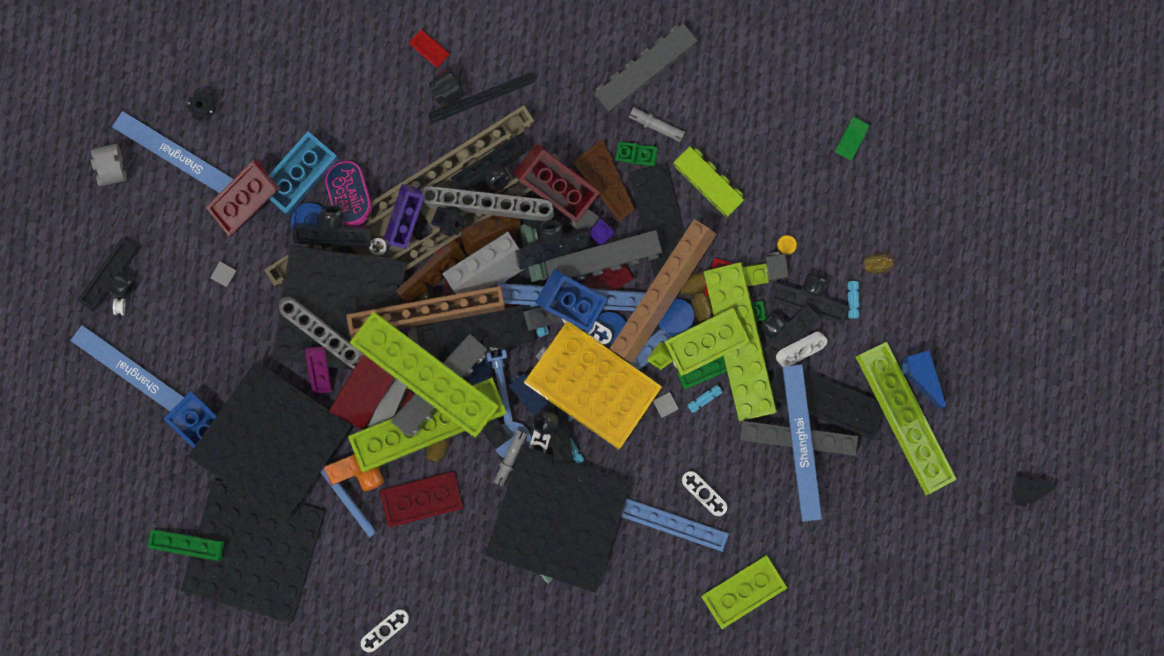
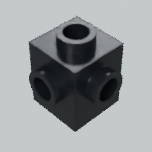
M195 90L193 97H190L188 100L187 111L192 114V118L198 121L203 119L209 120V117H212L215 113L216 106L214 105L217 99L210 94Z
M438 206L431 225L439 228V233L450 237V234L458 236L466 218L459 215L460 211L449 207V209Z

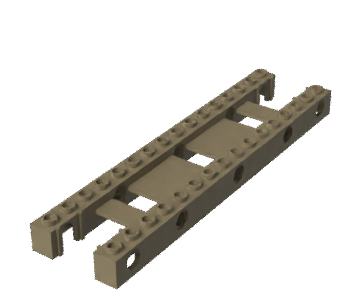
M523 105L373 200L371 202V214L369 212L367 220L358 226H371V241L375 238L384 240L387 245V251L382 256H375L371 253L369 247L352 246L356 253L405 261V275L435 256L436 252L452 240L455 241L460 238V233L458 236L450 234V237L439 233L440 229L431 225L437 209L429 208L422 202L420 211L433 229L432 234L419 241L416 240L412 233L407 249L388 245L384 235L401 184L420 188L421 191L429 186L457 189L451 177L527 129L528 131L531 130L535 123L526 107ZM504 167L510 177L509 182L503 189L497 190L495 194L527 197L534 193L533 190L517 178L514 179L507 167ZM474 187L467 190L477 192ZM429 194L426 197V200H433L435 198V194ZM448 196L445 202L451 203L454 200V196ZM468 198L464 201L465 205H470L473 203L472 198ZM490 200L483 203V207H490L492 205ZM504 203L502 209H509L512 204ZM461 211L459 215L466 218L462 229L493 216ZM380 242L373 246V249H376L375 252H379L380 249L384 248ZM302 245L304 247L337 251L343 247L338 245ZM288 255L264 270L276 288L284 286Z

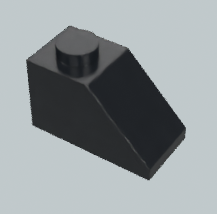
M1015 477L1010 500L1015 501V505L1026 507L1027 504H1033L1053 491L1056 485Z

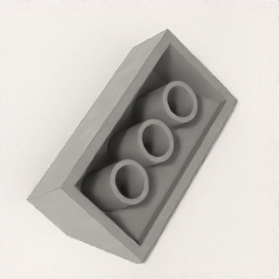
M507 232L445 271L443 275L455 294L496 287V283H504L524 269L520 270L517 266L515 250L519 248Z

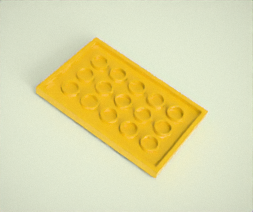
M568 321L524 382V384L617 449L622 447L662 388L655 381Z

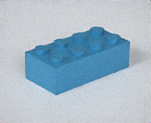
M308 131L269 174L280 188L269 200L289 216L339 160L338 157Z

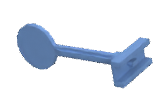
M505 348L500 349V354L497 351H493L494 355H491L490 351L485 353L487 360L491 361L492 367L495 368L500 398L507 413L504 415L505 423L501 425L511 439L496 449V452L504 458L517 429L521 430V435L523 431L528 434L523 446L530 447L531 436L523 424L512 421L502 368L504 366L503 359L507 358Z

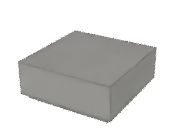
M219 262L210 278L228 288L237 271Z
M670 392L653 401L661 418L678 410Z

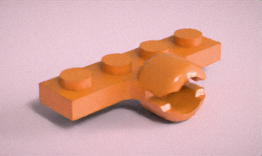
M355 454L323 468L331 486L348 478L356 477L362 490L370 491L379 487L384 482L379 467L362 473Z

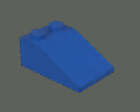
M554 269L535 303L554 315L590 332L608 298Z
M930 351L902 359L903 363L900 364L903 375H907V378L936 409L945 407L946 404Z
M190 391L165 416L164 420L194 449L217 414Z

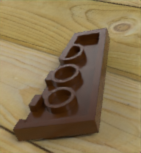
M601 139L572 163L584 179L596 187L600 192L598 196L620 223L634 212V208L606 149L605 143Z
M452 240L421 269L417 270L412 277L402 283L396 292L406 304L425 293L428 286L440 283L441 278L444 276L443 273L466 259V255L460 246Z

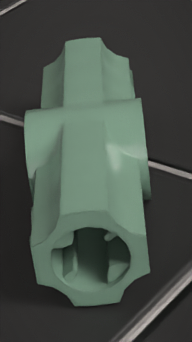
M525 224L520 226L523 247L539 242L536 229ZM544 262L528 267L532 283L548 279Z

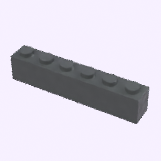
M684 23L680 26L678 24L669 30L670 34L665 38L663 36L654 42L655 46L650 50L646 48L639 54V59L628 62L624 66L626 68L621 73L616 72L610 77V82L606 85L602 83L595 89L594 98L607 114H610L697 45V39Z
M655 230L545 261L549 277L552 271L556 269L576 281L586 279V275L592 274L595 277L604 274V270L611 269V271H617L622 269V265L630 264V266L641 264L640 260L648 258V261L659 259V255H662V250Z
M469 334L443 364L462 378L464 376L467 378L473 372L471 367L476 362L480 364L487 356L485 354L487 349ZM415 394L391 422L407 437L410 434L414 437L421 429L420 423L423 420L427 422L435 414L432 412L435 407Z
M746 421L741 422L739 441L792 448L790 427ZM811 430L813 451L856 456L858 436Z

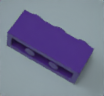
M401 184L384 235L388 245L407 249L424 199V194L420 188Z

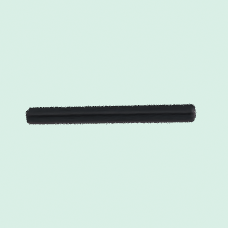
M532 73L525 74L428 114V118L431 123L438 122L535 82V78Z

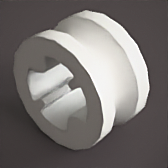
M375 238L371 241L369 249L373 255L382 256L387 251V245L384 240ZM377 242H380L381 246H384V248L380 249L379 252H375L376 249H373V246L377 245Z
M114 298L113 314L117 315L120 313L125 315V298L121 300Z

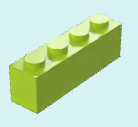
M689 147L674 161L673 166L728 218L743 203V194L737 188L733 190L728 185L730 183L724 175L719 176L715 172V166L709 161L706 163L701 158L703 155L698 149Z

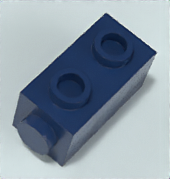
M517 374L510 380L511 384L509 387L534 416L547 406V399L524 384L527 379L525 374L521 376Z

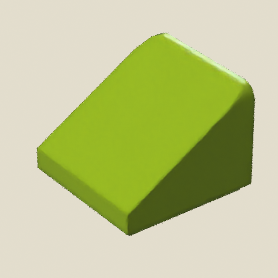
M660 342L647 358L648 362L660 370L674 361L666 344Z

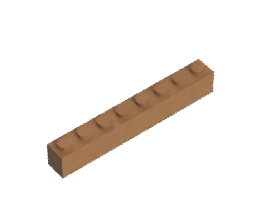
M695 219L692 221L610 347L611 350L629 362H634L715 238L716 234L711 229Z
M501 286L348 314L347 321L350 336L354 338L373 312L399 330L504 310Z

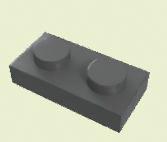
M542 307L523 312L529 331L563 322L562 318Z

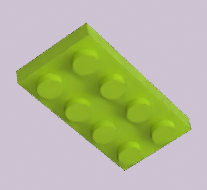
M731 308L665 341V344L680 375L684 376L751 341L735 308Z
M765 555L701 597L720 628L723 629L784 591L787 587L768 556Z

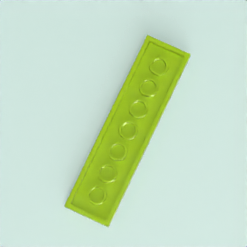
M742 262L704 271L714 317L731 308H735L751 341L724 355L739 421L777 413Z
M375 312L370 315L350 341L352 346L474 438H476L499 407Z
M885 342L856 356L925 495L931 494L956 480L888 343Z
M493 378L473 385L475 389L499 406L488 422L507 414ZM434 408L432 412L435 414L427 422L423 420L420 423L421 429L414 437L411 434L407 437L391 422L392 419H389L350 435L348 438L361 471L364 473L465 432V430Z

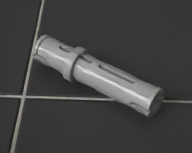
M633 107L629 118L643 124V127L654 129L678 142L681 141L685 131L653 117V114H647Z
M516 430L504 460L499 464L500 468L493 480L494 483L498 484L500 481V486H505L510 472L514 470L513 465L521 447L528 436L526 432L523 431L521 435V430Z

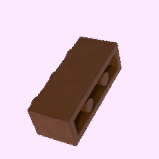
M493 215L461 229L460 242L468 256H471L507 232L512 238L519 235L521 221L518 218Z

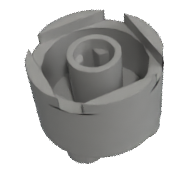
M112 144L91 150L93 158L91 159L93 170H97L98 175H96L98 186L126 181V171H122L123 157L119 145Z

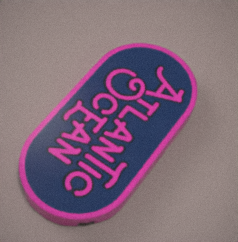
M343 161L337 163L328 171L325 178L331 205L338 206L343 210L344 224L358 226L367 220L369 212L371 214L372 203L364 175L360 167L354 162Z

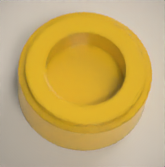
M789 235L781 237L777 243L778 250L785 255L792 254L797 247L796 240Z

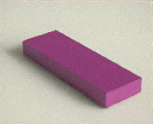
M325 347L305 348L312 392H332Z

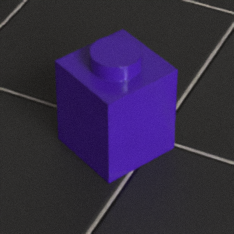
M602 219L589 230L590 238L598 246L606 244L615 234Z

